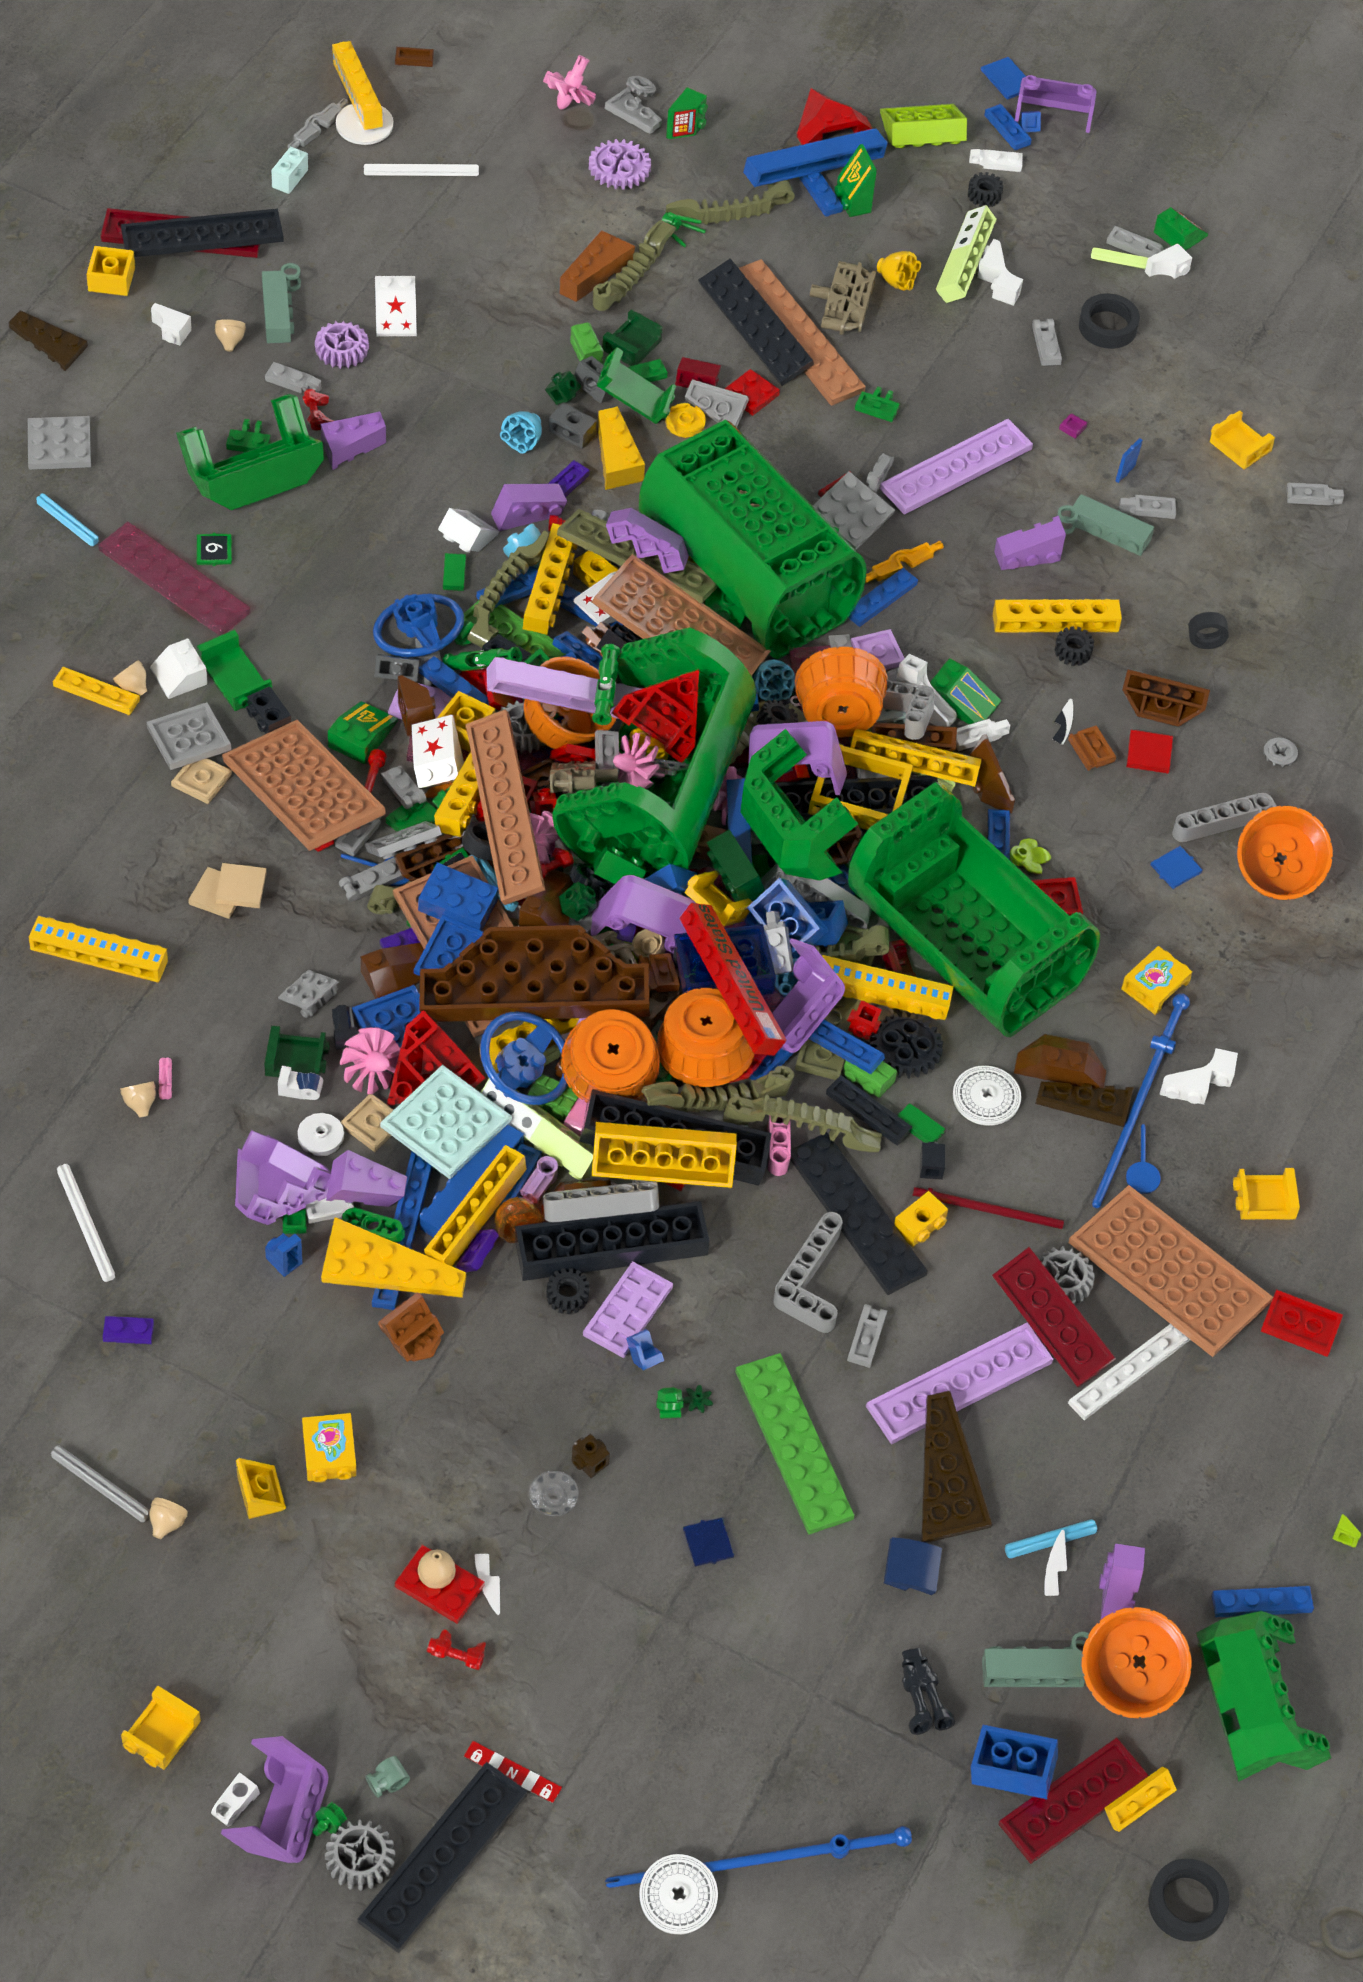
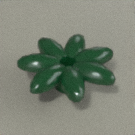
M701 1385L697 1386L696 1391L686 1388L689 1396L684 1397L683 1402L690 1403L689 1411H693L697 1407L701 1413H704V1405H713L712 1401L706 1399L712 1394L711 1391L702 1393Z

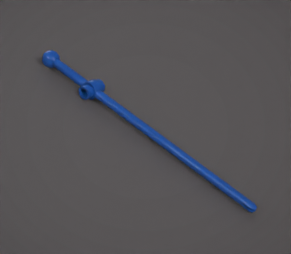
M1183 993L1173 997L1172 1004L1174 1009L1163 1035L1160 1037L1154 1035L1150 1048L1156 1049L1093 1199L1092 1205L1094 1208H1099L1102 1204L1164 1054H1173L1176 1041L1170 1040L1181 1012L1190 1005L1188 996Z
M900 1826L894 1833L850 1840L846 1836L839 1834L834 1836L830 1843L703 1862V1864L711 1872L829 1853L835 1858L841 1859L848 1855L849 1850L893 1843L900 1847H906L912 1842L909 1828ZM646 1872L609 1877L605 1880L608 1883L606 1886L613 1888L641 1883Z

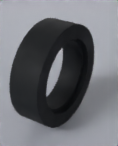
M1110 293L1092 296L1083 304L1079 319V330L1082 336L1093 345L1108 349L1121 348L1134 340L1137 334L1140 314L1137 307L1123 296ZM1098 312H1113L1122 316L1128 325L1120 330H1105L1095 325L1091 317Z
M1178 1859L1165 1865L1156 1875L1149 1892V1910L1157 1926L1167 1935L1181 1941H1199L1214 1934L1221 1926L1229 1907V1891L1223 1877L1209 1864L1196 1859ZM1180 1878H1190L1202 1883L1212 1896V1913L1207 1918L1197 1922L1179 1919L1171 1913L1166 1905L1164 1892L1167 1885Z

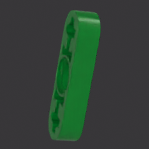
M349 1208L342 1214L343 1221L395 1243L400 1242L405 1236V1230L401 1222L396 1219L358 1208ZM379 1222L377 1228L368 1229L370 1223Z

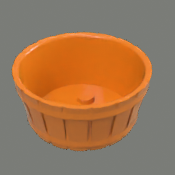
M832 647L813 654L801 664L795 676V689L797 698L802 705L804 716L808 722H829L835 727L837 737H851L856 729L867 731L878 720L887 691L888 677L884 665L871 653L853 647ZM839 706H848L847 712H838Z
M554 657L540 665L548 669L600 679L598 669L590 666L585 661L572 657ZM529 699L524 700V717L529 729L534 736L536 735V738L553 749L565 744L585 747L595 740V732L597 730L608 731L616 721V718L612 717V721L608 725H599L593 722V713ZM556 713L561 717L563 716L564 719L561 720V723L558 720H554L553 717L556 716Z
M1293 806L1272 807L1258 813L1244 827L1238 841V865L1248 884L1260 894L1277 900L1297 899L1314 891L1324 881L1327 873H1329L1332 864L1331 858L1333 857L1331 839L1324 825L1306 810L1297 809V807ZM1277 853L1287 857L1283 865L1274 861Z
M700 988L690 990L676 998L666 1011L664 1021L659 1029L657 1046L662 1066L674 1078L693 1086L714 1087L715 1085L720 1086L735 1080L750 1066L754 1053L719 989ZM710 1017L712 1024L703 1026L700 1019Z
M602 1010L582 1020L568 1035L561 1053V1068L565 1081L574 1094L581 1100H585L586 1103L592 1089L639 1101L645 1096L641 1091L643 1087L655 1084V1079H657L659 1073L660 1056L655 1038L642 1020L623 1010ZM608 1044L619 1045L617 1055L607 1052L609 1050Z
M1134 1607L1133 1609L1123 1608L1115 1613L1112 1612L1093 1627L1083 1647L1082 1671L1085 1675L1084 1679L1088 1689L1102 1706L1124 1717L1147 1718L1168 1710L1174 1705L1173 1703L1179 1700L1190 1679L1192 1660L1188 1643L1176 1624L1159 1612ZM1134 1656H1145V1668L1140 1666L1135 1668L1133 1666L1135 1663Z

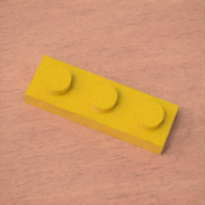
M1164 1767L1159 1768L1104 1808L1114 1830L1120 1832L1177 1790L1169 1770Z

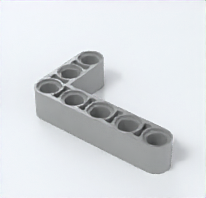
M887 680V691L883 699V708L906 712L905 736L907 738L920 739L923 737L934 711V690L929 686Z
M1257 793L1183 813L1177 816L1172 835L1179 842H1187L1246 826L1258 813L1276 807V804L1269 794Z
M777 863L761 878L765 890L779 878L789 880L808 902L843 900L848 925L865 930L867 928L872 909L865 902L827 878L818 881L786 875Z
M632 1179V1183L549 1192L543 1196L545 1220L548 1222H562L655 1211L659 1208L657 1181Z
M835 1212L825 1213L777 1283L773 1303L777 1309L822 1333H828L834 1329L837 1309L833 1304L805 1290V1288L840 1236L842 1218ZM782 1294H786V1295H788L789 1297H783V1296H781V1295H782ZM823 1316H826V1317H829L830 1319H823L822 1317H823Z

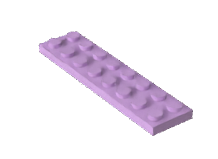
M1006 419L880 483V490L905 515L1030 451L1033 443L1009 419Z
M1027 1322L867 1402L866 1408L892 1445L925 1428L927 1395L950 1391L956 1411H959L1052 1364L1053 1358Z

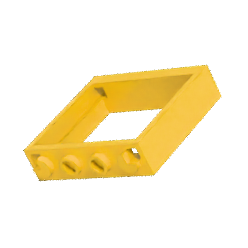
M840 745L846 765L902 780L893 811L902 806L913 765ZM818 777L808 814L815 815L834 800L820 796L825 778ZM840 801L849 810L851 815L855 817L859 828L868 830L888 815Z

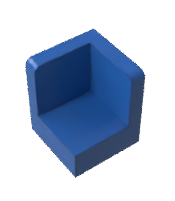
M647 1329L626 1338L633 1363L642 1370L664 1361L662 1352L654 1347L650 1332Z

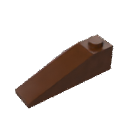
M553 870L543 879L545 891L527 896L519 909V926L569 925L570 917L562 912L559 899L561 894L573 886L569 874Z
M421 943L382 948L360 956L361 973L375 999L420 983V976L414 974V968L424 951Z

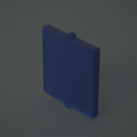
M722 1518L709 1521L701 1520L700 1523L683 1527L695 1567L709 1563L716 1564L717 1561L734 1558Z

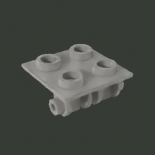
M307 970L291 986L286 988L278 999L302 1008L300 1013L303 1017H311L318 1008L323 1006L322 1004H326L330 998L336 995L338 990L336 985L339 982L338 980Z

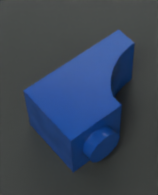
M283 1233L278 1238L271 1239L265 1246L266 1259L283 1277L302 1264L301 1239L296 1234L289 1238Z

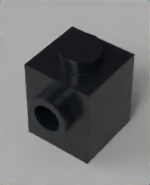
M922 1142L920 1178L943 1180L945 1144Z

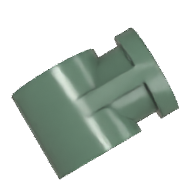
M397 1756L385 1759L376 1767V1773H369L365 1776L369 1787L377 1798L381 1797L382 1793L386 1790L389 1793L400 1790L410 1781L408 1773Z

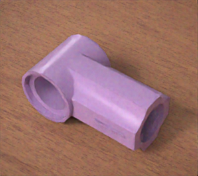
M544 1156L538 1160L537 1168L520 1190V1194L525 1200L530 1203L539 1202L548 1187L557 1180V1161L550 1156ZM544 1169H550V1170H552V1171L546 1173V1172H544V1171H542V1170H544Z

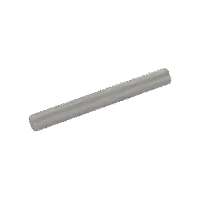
M57 1445L52 1450L51 1456L53 1459L140 1522H145L150 1517V1510L65 1448Z

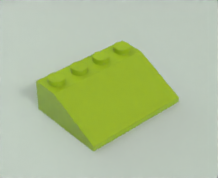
M954 104L880 109L888 141L896 148H903L905 145L911 144L920 147L924 146L925 143L942 145V142L959 144L961 141H967V118Z

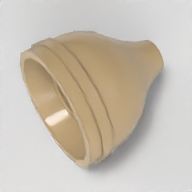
M236 320L216 321L215 332L225 351L232 352L244 337L246 328L244 322Z
M139 660L113 678L114 682L126 691L135 692L140 696L147 692L146 671Z
M647 929L640 931L632 941L634 946L633 953L637 958L639 955L648 957L649 954H665L664 937Z
M154 1081L120 1088V1093L126 1105L133 1109L139 1118L148 1116L149 1109L156 1095Z
M154 1498L149 1512L153 1536L162 1539L168 1533L177 1530L183 1525L188 1511L169 1500Z
M438 1549L425 1553L418 1566V1575L422 1583L435 1589L449 1585L454 1579L456 1572L455 1563L450 1554Z

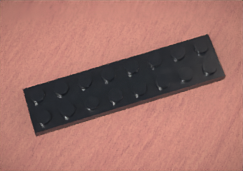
M278 208L121 224L124 249L134 251V257L284 242Z
M731 258L698 279L702 288L781 386L814 365L810 355Z
M827 1132L825 1135L817 1136L791 1149V1162L827 1212H835L841 1216L842 1233L887 1295L927 1276L928 1270L834 1141L830 1140Z
M486 1762L358 1917L357 1923L393 1950L400 1953L527 1796V1790Z

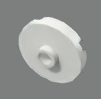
M312 1114L306 1117L298 1128V1142L304 1151L313 1153L315 1156H327L336 1152L344 1140L342 1124L330 1114Z

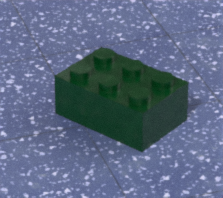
M729 829L706 842L710 849L707 855L713 863L714 870L721 876L725 888L731 892L734 902L750 899L754 902L765 891L758 873Z

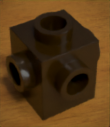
M590 1433L585 1438H579L573 1444L571 1460L578 1470H583L590 1478H593L609 1465L610 1453L607 1451L603 1441L596 1439Z

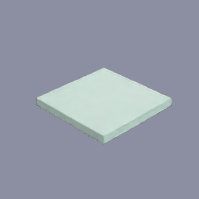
M442 1065L380 1123V1127L447 1178L451 1179L512 1121V1116Z

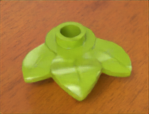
M1028 838L1021 840L1019 845L1011 849L1010 860L1017 866H1024L1031 873L1042 874L1040 864L1050 861L1051 855L1046 849L1037 847L1036 840Z

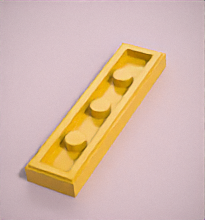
M62 667L53 680V686L127 715H131L140 701V696L66 667Z

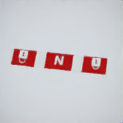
M472 1741L464 1754V1757L481 1766L488 1762L521 1787L551 1803L555 1801L562 1789L561 1786L475 1741Z

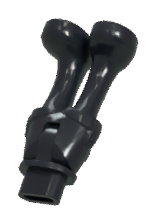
M920 1648L903 1651V1687L907 1692H910L915 1705V1716L908 1725L910 1732L914 1735L923 1734L931 1728L933 1723L935 1729L939 1731L951 1728L955 1724L954 1715L944 1707L936 1689L939 1680L937 1674L933 1672L928 1663L927 1657L923 1656ZM922 1691L926 1692L933 1712V1721Z

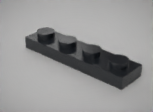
M841 1075L826 1090V1095L897 1146L912 1131L911 1125Z

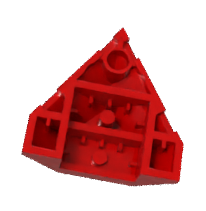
M811 88L797 131V138L801 145L822 141V134L849 127H851L854 133L873 129L867 117L852 107L843 105Z
M699 669L626 694L611 713L627 725L633 723L652 738L661 742L664 745L665 752L683 763L695 747Z
M424 1010L406 1025L387 1101L388 1106L401 1104L442 1065L473 1088L485 1079L473 1062Z

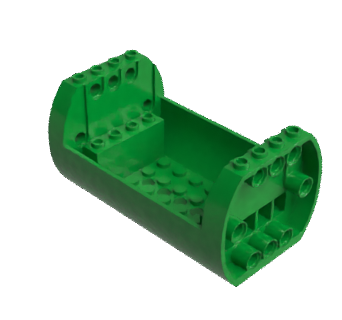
M725 419L659 453L652 462L640 488L639 512L683 537L688 555L752 622L754 638L766 650L771 651L769 654L773 658L780 659L840 626L848 619L864 589L867 571L865 560L730 421ZM740 491H746V492H748V493H746V494H741V493H739V492H740ZM751 504H756V505L759 504L760 506H759V507H753V506H751ZM764 517L773 518V520L768 521ZM776 531H785L786 533L779 534Z
M689 627L624 644L618 658V673L623 684L636 688H646L699 669L695 747L683 763L668 754V759L663 764L665 767L663 770H666L665 776L662 779L651 777L649 780L653 782V785L647 789L640 786L636 787L626 782L611 783L603 787L600 786L599 782L592 790L585 789L574 794H563L556 801L552 814L556 832L565 845L589 866H594L595 859L607 845L611 848L613 846L619 847L630 858L636 856L643 860L644 865H646V873L643 878L649 877L669 864L684 869L689 868L756 700L754 680L743 663L723 644ZM622 722L619 729V752L621 754L625 753L620 749L622 737L626 735L629 741L630 732L638 728L633 723L627 725ZM668 763L675 764L674 767L671 768V770L670 767H668Z
M933 783L871 826L863 836L852 857L848 873L850 889L1006 1037L1011 1038L1074 992L1087 975L1095 960L1100 943L1098 928L1082 913L1075 912L1069 916L962 817L961 802L941 783ZM939 908L943 910V913L936 914L932 910ZM954 922L958 927L950 928L947 924ZM968 936L971 937L973 941L965 942L962 938ZM978 951H986V952L988 951V954H989V955H988V956H980V955H978L977 952H978ZM994 965L1002 966L997 971L992 968Z

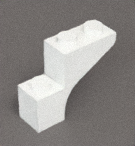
M993 239L990 246H986L983 253L984 257L980 258L977 266L979 270L977 278L992 283V298L1014 306L1021 293L1023 279L1014 276L1006 269L1001 243Z
M911 654L900 662L896 677L897 682L933 688L927 677L928 662ZM933 688L934 711L929 722L936 726L950 727L956 720L957 714Z
M1216 1048L1211 1062L1206 1066L1166 1075L1162 1083L1160 1095L1171 1099L1189 1101L1194 1104H1204L1208 1094L1209 1083L1217 1086H1231L1238 1053Z

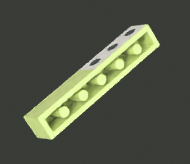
M987 205L970 210L966 214L936 287L938 294L946 303L964 298L967 294L996 222V217Z
M488 1079L481 1094L512 1116V1121L509 1125L524 1133V1140H529L534 1144L535 1149L553 1157L557 1161L558 1166H564L569 1170V1174L578 1180L592 1177L594 1152L592 1145L579 1142L580 1136L538 1105L524 1104L509 1097L506 1098L500 1090L494 1088L495 1085Z

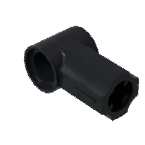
M338 1005L332 1009L336 1050L349 1048V1046L345 1045L346 1041L358 1034L357 1027H354L351 1007Z

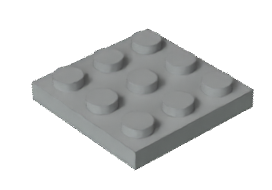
M90 416L28 418L29 470L91 467Z
M849 471L813 505L833 527L839 529V533L855 550L882 526L895 511V509Z
M207 702L146 722L147 729L170 770L231 750V743Z
M424 821L364 844L367 852L387 859L395 856V852L401 849L404 851L415 849L416 844L424 842V844L437 840V836L442 835L438 825Z

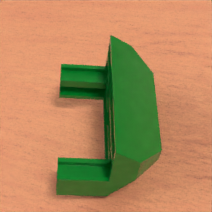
M286 394L271 400L281 440L215 463L212 462L203 429H197L194 426L176 433L187 471L202 496L232 511L308 483L324 460L323 442L308 435L297 396Z
M784 729L751 756L743 787L740 813L786 875L820 881L843 873L827 852V849L857 826L858 822L837 797L805 822L784 791L775 783L779 777L807 756L797 740L787 729Z
M1264 1611L1222 1619L1196 1632L1199 1649L1238 1782L1278 1762L1308 1770L1331 1759L1329 1752L1330 1744L1325 1735L1297 1726L1294 1718L1295 1711L1287 1695L1288 1688L1280 1672L1281 1665L1275 1656V1653L1280 1651L1277 1640L1290 1645L1296 1643L1293 1635L1294 1628L1289 1620Z

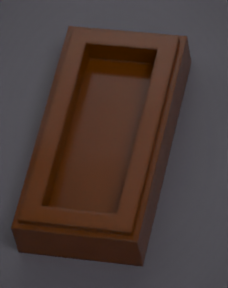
M396 47L395 65L433 67L434 49Z

